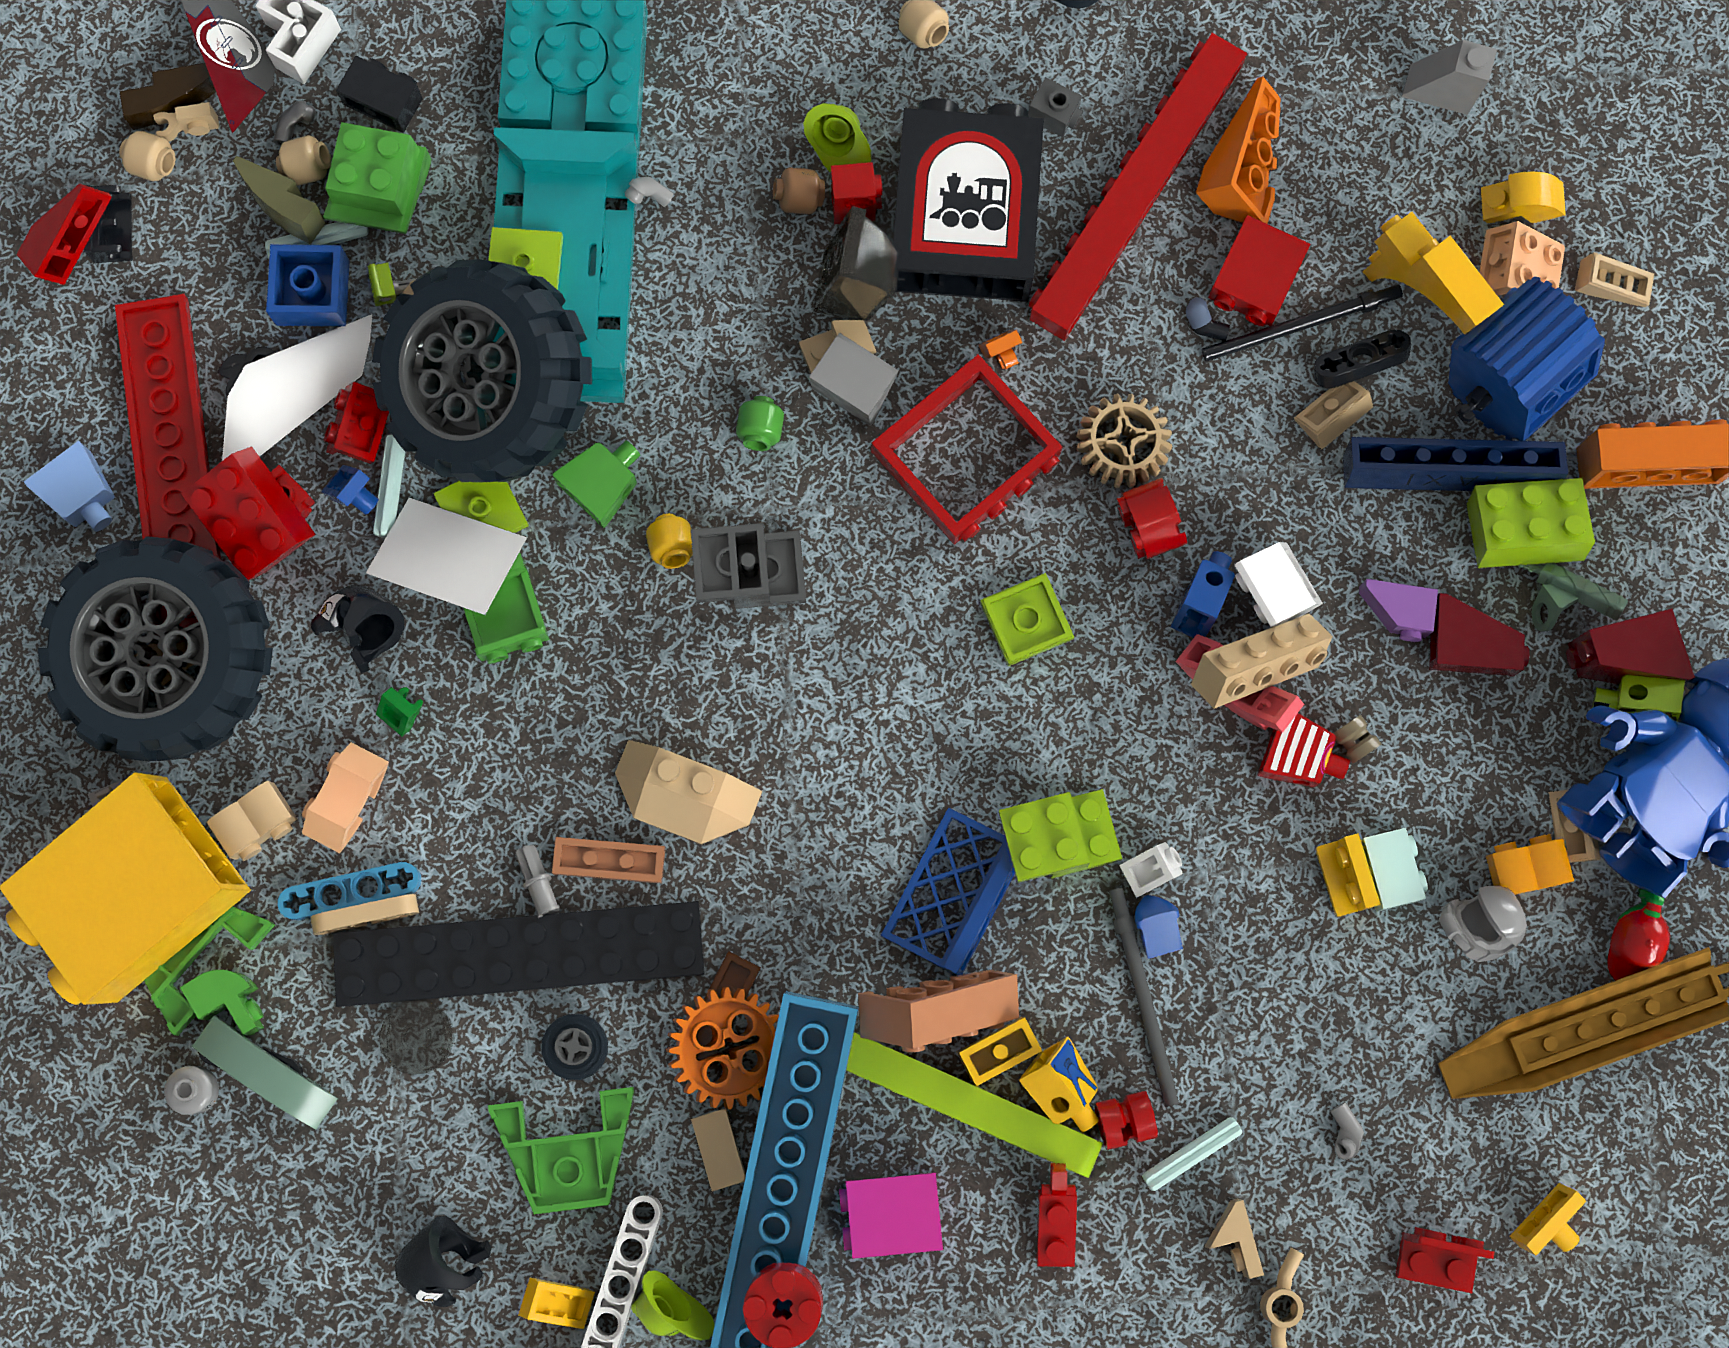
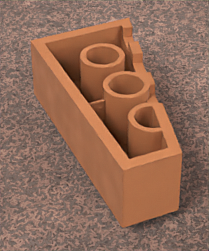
M995 970L952 976L950 981L919 982L920 988L890 987L886 988L887 996L873 994L871 991L858 993L860 1038L902 1046V1051L921 1052L925 1050V1045L948 1044L952 1042V1037L975 1036L979 1034L978 1030L983 1028L999 1029L1004 1027V1022L1019 1018L1017 974Z

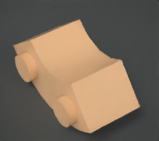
M352 742L341 753L336 752L327 765L326 771L329 774L316 798H311L303 809L302 817L305 818L302 834L341 853L363 820L358 815L363 809L368 796L375 799L389 762Z

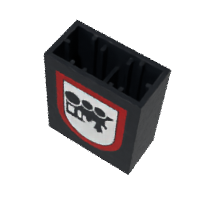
M942 98L923 100L918 104V109L904 108L890 292L1029 301L1034 279L1044 118L1028 117V110L1026 108L1010 103L992 105L987 109V114L959 112L958 104Z

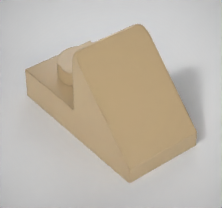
M834 320L831 322V330L799 341V347L810 374L839 333L872 354L876 353L864 320Z
M1241 1199L1230 1200L1205 1247L1212 1249L1235 1243L1236 1248L1230 1250L1235 1270L1237 1272L1242 1271L1243 1276L1248 1279L1263 1276V1269L1244 1201Z

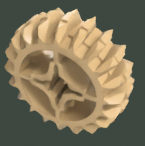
M1117 393L1113 397L1112 404L1104 397L1100 400V408L1091 406L1088 411L1090 417H1082L1080 424L1084 428L1079 429L1076 436L1082 440L1077 445V451L1087 453L1081 459L1082 465H1088L1093 462L1094 465L1091 467L1089 474L1094 476L1101 471L1103 473L1101 478L1102 484H1106L1109 477L1115 478V488H1120L1123 479H1126L1129 488H1134L1136 477L1141 483H1148L1149 474L1157 476L1160 473L1158 465H1166L1168 457L1164 453H1168L1172 449V444L1166 441L1170 439L1172 431L1161 429L1166 425L1167 418L1160 417L1156 419L1155 417L1159 411L1158 406L1148 410L1145 408L1148 400L1143 398L1140 404L1134 403L1135 398L1133 394L1128 395L1126 402H1122L1121 396ZM1128 417L1137 420L1145 428L1132 426ZM1111 418H1115L1114 431L1105 434L1104 438L1096 439V431L1100 425ZM1121 431L1122 435L1127 436V439H1131L1128 449L1126 446L1121 445L1122 442H1117ZM1146 443H1152L1151 454L1145 460L1134 464V450L1144 447ZM1103 453L1115 454L1119 458L1120 464L1112 462Z

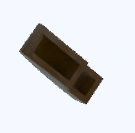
M205 63L152 72L154 85L119 91L123 117L132 130L156 125L157 123L153 117L156 113H174L175 107L200 104L216 93Z

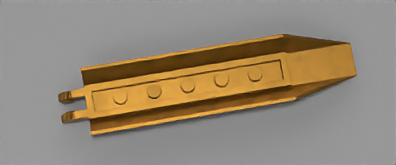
M1707 947L1507 1019L1438 1063L1451 1099L1533 1092L1729 1021V1004L1726 1002L1728 1000L1727 997H1729V986L1723 988L1718 975L1723 973H1729V961L1717 966L1711 965V950Z

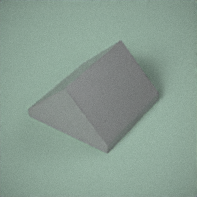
M839 333L809 376L813 390L871 426L899 370Z

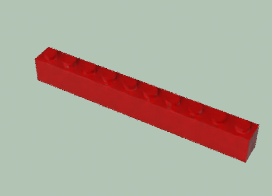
M1211 33L1206 43L1199 41L1190 56V60L1193 63L1188 70L1182 68L1172 84V87L1176 89L1170 98L1164 95L1156 107L1154 113L1158 115L1152 125L1147 122L1137 137V141L1140 144L1134 152L1129 149L1119 165L1122 171L1117 179L1111 177L1101 192V196L1104 197L1099 207L1093 204L1083 220L1086 227L1080 235L1076 232L1072 235L1065 247V251L1068 252L1062 263L1057 260L1053 264L1046 277L1050 282L1044 291L1038 288L1028 304L1032 308L1030 321L1063 341L1067 339L1240 72L1247 56L1245 51L1214 33Z

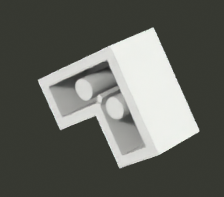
M259 0L256 8L265 25L278 31L266 49L268 56L276 69L305 84L341 31L333 11L314 0Z

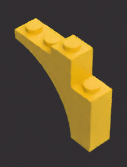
M1413 211L1402 219L1397 214L1380 227L1383 234L1374 241L1379 250L1368 258L1371 264L1363 271L1371 282L1386 278L1412 287L1438 306L1459 327L1463 334L1469 332L1504 305L1451 235L1439 243L1436 238L1433 239Z

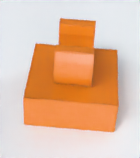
M1008 330L979 344V348L984 357L991 358L996 355L1001 368L1008 369L1019 363L1012 347L1023 342L1017 330Z

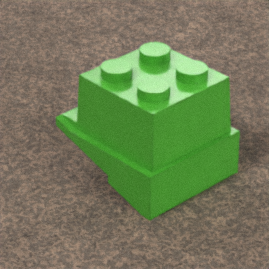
M341 122L325 188L329 200L323 218L406 234L419 194L422 193L432 160L427 148L417 146L411 135Z

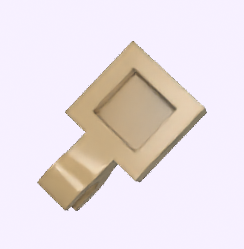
M209 102L175 107L174 113L159 112L153 115L158 125L168 124L167 129L156 131L157 136H161L168 141L174 140L182 130L185 134L201 136L208 134L212 129L219 128L218 115Z

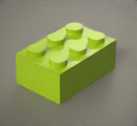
M1582 478L1475 485L1467 502L1478 568L1584 561L1595 544Z

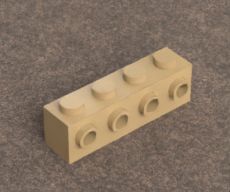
M1310 614L1303 615L1203 653L1191 686L1215 709L1318 668L1327 656V648L1333 636Z

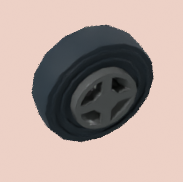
M567 1014L557 1018L546 1029L542 1038L541 1054L546 1066L556 1076L566 1080H583L594 1075L603 1066L608 1054V1039L604 1029L595 1019L583 1014Z

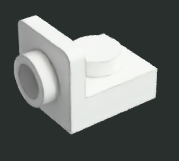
M1166 842L1119 865L1136 898L1183 874L1180 869L1182 861L1179 854L1173 847L1169 848Z

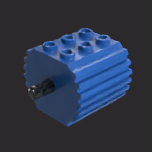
M1536 276L1531 280L1528 279L1518 289L1516 287L1510 289L1502 299L1504 305L1478 324L1468 334L1462 333L1458 336L1451 346L1452 353L1449 364L1448 384L1453 390V395L1462 402L1455 406L1456 414L1462 421L1467 422L1476 417L1484 423L1483 426L1487 429L1492 428L1495 434L1498 436L1502 434L1509 441L1513 439L1526 441L1597 376L1605 338L1595 328V321L1591 317L1588 318L1586 316L1585 309L1582 306H1577L1574 303V299L1570 295H1564L1563 290L1559 287L1555 289L1552 287V283L1547 280L1543 283Z

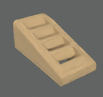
M1593 252L1580 261L1575 291L1594 297L1647 307L1650 303L1654 273ZM1607 273H1611L1609 283L1605 282ZM1621 276L1625 277L1623 288L1619 287ZM1634 279L1639 280L1637 293L1632 292Z

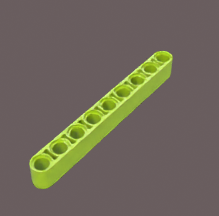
M854 1032L846 1071L1004 1140L1036 1156L1038 1155L1052 1163H1066V1169L1086 1178L1090 1177L1103 1145L1100 1141L1062 1124H1054L1044 1116L873 1040L860 1038V1035Z

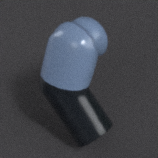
M1196 297L1190 300L1186 307V317L1193 331L1198 335L1226 341L1230 325L1214 321L1204 299Z

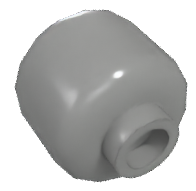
M184 1066L175 1070L168 1077L164 1096L167 1104L173 1111L182 1115H199L208 1111L215 1104L219 1096V1084L210 1070L199 1066Z

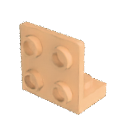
M1519 221L1486 230L1479 273L1497 296L1506 294L1514 287L1518 289L1534 276L1539 277L1543 283L1546 280L1552 283V287L1556 289L1560 283L1565 246Z

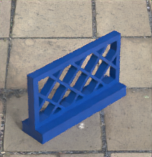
M948 807L887 922L881 937L933 963L954 976L963 975L1015 875L1005 835ZM952 819L966 826L969 838L949 845L945 832ZM971 829L981 833V835L973 836ZM943 838L945 846L937 848ZM991 838L1002 844L995 857L981 861L976 842ZM972 844L977 862L957 869L951 850ZM947 852L952 871L932 877L929 862L933 856ZM991 864L987 874H985L983 867ZM979 868L983 879L979 889L964 893L959 874ZM925 870H926V873H927L928 878H927V879H924V880H921V878H922V876H923V874H924V872H925ZM955 876L960 895L940 901L934 882ZM930 884L935 903L916 909L912 899L915 889ZM975 896L970 906H968L967 898ZM962 900L966 911L964 918L960 922L947 925L942 906ZM908 902H909V905H910L911 910H910V911H907V912H904V910H905V908H906V906H907V904H908ZM938 908L943 927L923 933L918 914ZM913 916L919 935L902 939L892 934L899 920ZM954 929H957V931H956V933H955V935H954V937H953V939H952V938H951V935H950V931H951V930H954ZM945 933L949 946L941 959L929 953L925 939ZM921 941L923 949L912 943Z

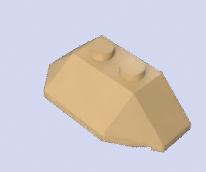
M628 740L615 771L634 819L701 845L749 826L762 794L761 790L728 773L660 747Z

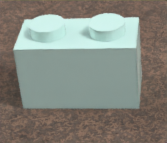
M1406 828L1361 839L1380 905L1375 906L1376 912L1426 899L1424 893L1428 890L1426 877L1423 871H1418L1414 858L1418 855L1417 845L1413 836H1408Z

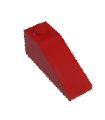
M78 184L31 226L16 255L34 277L65 285L112 196L107 192Z

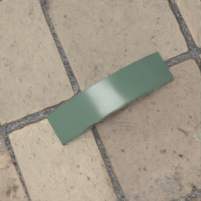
M214 1015L192 1047L247 1088L316 1130L338 1097L310 1078H305L247 1039L246 1035H243L240 1031Z

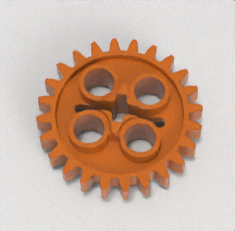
M722 987L719 998L713 989L707 990L708 1001L705 1002L700 996H694L696 1008L693 1009L683 1005L682 1009L687 1016L685 1020L673 1019L674 1023L680 1027L679 1032L668 1033L667 1036L677 1041L675 1046L666 1048V1052L676 1054L677 1059L670 1062L668 1066L670 1068H680L681 1072L676 1075L674 1080L676 1082L688 1081L684 1089L686 1094H691L698 1090L696 1095L697 1102L703 1103L710 1096L709 1103L710 1107L717 1108L721 1099H723L726 1109H732L734 1099L737 1100L740 1106L746 1107L747 1095L758 1101L761 1099L758 1088H764L776 1032L773 1024L778 1020L779 1015H766L770 1007L768 1002L756 1006L758 1001L757 994L752 993L744 1000V989L738 988L732 997L729 987ZM742 1014L747 1020V1028L743 1033L737 1035L732 1030V1020L735 1016ZM708 1025L712 1030L713 1036L709 1044L701 1046L696 1039V1034L700 1027ZM755 1035L758 1037V1041L755 1043L731 1048L729 1050L730 1056L716 1053L702 1060L696 1059L698 1053L724 1047L725 1039L728 1042L738 1043ZM753 1050L757 1055V1064L753 1069L746 1070L742 1065L743 1055L747 1051ZM718 1061L722 1065L723 1073L717 1081L711 1082L707 1077V1068L712 1062Z

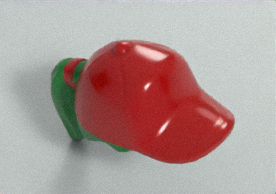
M1641 888L1638 889L1639 893L1637 895L1641 902L1627 909L1619 916L1612 933L1607 965L1609 973L1615 981L1658 966L1663 962L1669 948L1671 935L1667 922L1661 915L1664 898Z

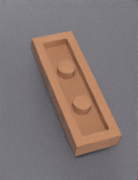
M556 837L552 874L662 884L666 847Z

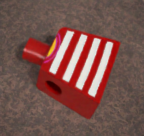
M1297 713L1284 732L1273 729L1257 776L1316 787L1321 783L1324 773L1343 780L1349 768L1350 760L1332 753L1337 737L1335 734Z

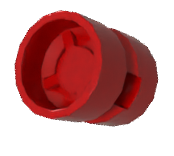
M1146 1091L1125 1095L1123 1102L1113 1098L1094 1103L1095 1114L1099 1118L1098 1127L1106 1150L1126 1146L1131 1138L1137 1143L1158 1138L1154 1111Z

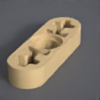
M416 894L387 898L312 915L313 934L325 935L367 926L369 921H371V924L416 915L419 913Z

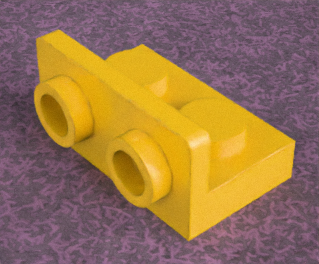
M1359 833L1316 847V854L1332 907L1337 917L1380 905Z

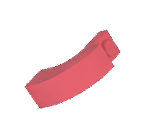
M1196 634L1176 660V663L1193 680L1203 653L1223 645ZM1274 686L1225 704L1232 712L1263 730L1271 727L1280 732H1284L1304 705L1297 695Z

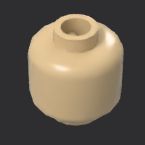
M909 0L900 10L899 30L917 47L923 49L935 47L941 44L948 35L949 16L933 0Z
M136 131L131 134L128 139L122 142L119 150L124 169L131 175L149 181H159L163 177L168 176L175 165V153L169 141L161 136L145 131Z
M307 135L284 142L280 147L279 156L276 157V166L281 175L293 179L296 185H303L323 179L331 167V157L327 146L323 142Z

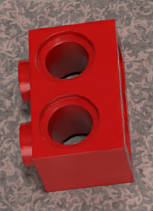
M873 162L831 166V196L834 225L876 220V209H882L881 174L874 175Z

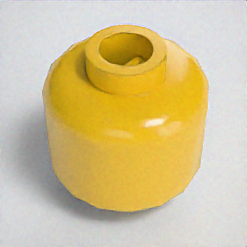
M670 513L662 514L647 528V544L650 556L655 563L667 569H675L689 562V559L693 556L692 528L686 519Z

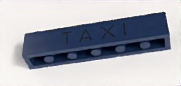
M1351 437L1343 455L1345 488L1473 491L1475 485L1565 479L1568 475L1565 442Z

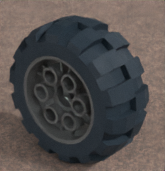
M482 259L456 260L447 268L437 266L418 277L410 284L414 295L401 293L396 298L383 318L390 324L386 336H378L375 340L372 362L380 363V382L372 384L377 407L381 411H389L392 421L386 425L388 430L405 452H416L414 459L422 467L441 477H456L460 482H507L529 476L535 466H547L567 446L568 442L563 437V434L566 431L578 430L588 407L587 403L580 400L583 384H592L591 357L582 356L579 343L587 340V337L575 311L562 308L565 303L562 293L546 279L540 276H532L524 267ZM501 326L505 333L496 342H493ZM473 329L476 331L475 340L472 338ZM460 372H463L464 378L466 380L465 383H463L461 379ZM512 374H516L515 385L506 382L511 381ZM463 401H464V403H465V412H464V414H463V412H462V410H461V405H462V402H463ZM484 409L487 410L493 422L489 427L486 424Z
M146 536L143 540L139 541L123 539L99 548L95 554L96 558L91 562L79 561L60 581V586L65 591L59 601H48L40 627L49 629L47 648H37L40 676H50L54 690L48 692L47 697L61 720L72 721L77 726L75 729L77 736L99 751L117 753L121 759L148 762L189 758L193 753L211 750L232 737L233 727L240 720H248L260 702L262 694L257 689L262 675H270L273 648H266L264 630L268 629L270 624L262 600H255L248 590L250 581L232 563L222 561L214 556L213 551L188 542L168 538ZM149 594V601L143 608L141 597ZM162 606L167 610V618L164 623H161L156 616L157 611ZM128 610L131 620L126 627H123L120 617ZM193 611L198 622L186 628L179 626ZM114 631L117 632L116 637L113 636ZM183 637L188 642V648L184 654L181 650L177 649V643L183 640ZM111 643L113 644V646H114V648H115V654H114V656H113L112 659H111ZM147 643L158 644L157 647L162 650L163 656H156L157 652L148 646ZM134 650H136L138 656L136 657L134 656ZM187 663L201 666L196 678L184 671L182 667H186ZM168 670L171 673L172 682L165 689L161 682ZM132 673L135 677V686L131 691H128L125 686V679L128 674ZM149 688L155 692L158 707H148Z

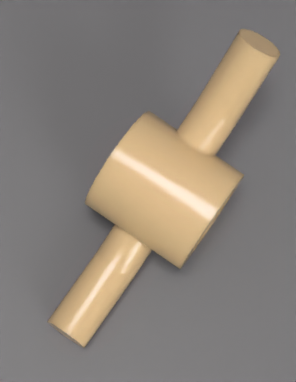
M1290 1248L1279 1270L1276 1287L1268 1289L1262 1295L1260 1301V1310L1263 1317L1272 1323L1270 1336L1272 1348H1288L1285 1339L1286 1329L1297 1325L1304 1313L1301 1298L1291 1291L1292 1278L1304 1254L1293 1248ZM1286 1295L1291 1301L1290 1313L1287 1317L1279 1319L1276 1313H1272V1304L1275 1299Z

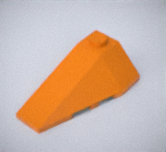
M1264 76L1256 79L1205 163L1196 190V194L1214 214L1242 223L1246 216L1249 215L1268 224L1275 200V188L1268 187L1269 170H1276L1277 158L1273 156L1271 139H1275L1279 135L1281 98Z

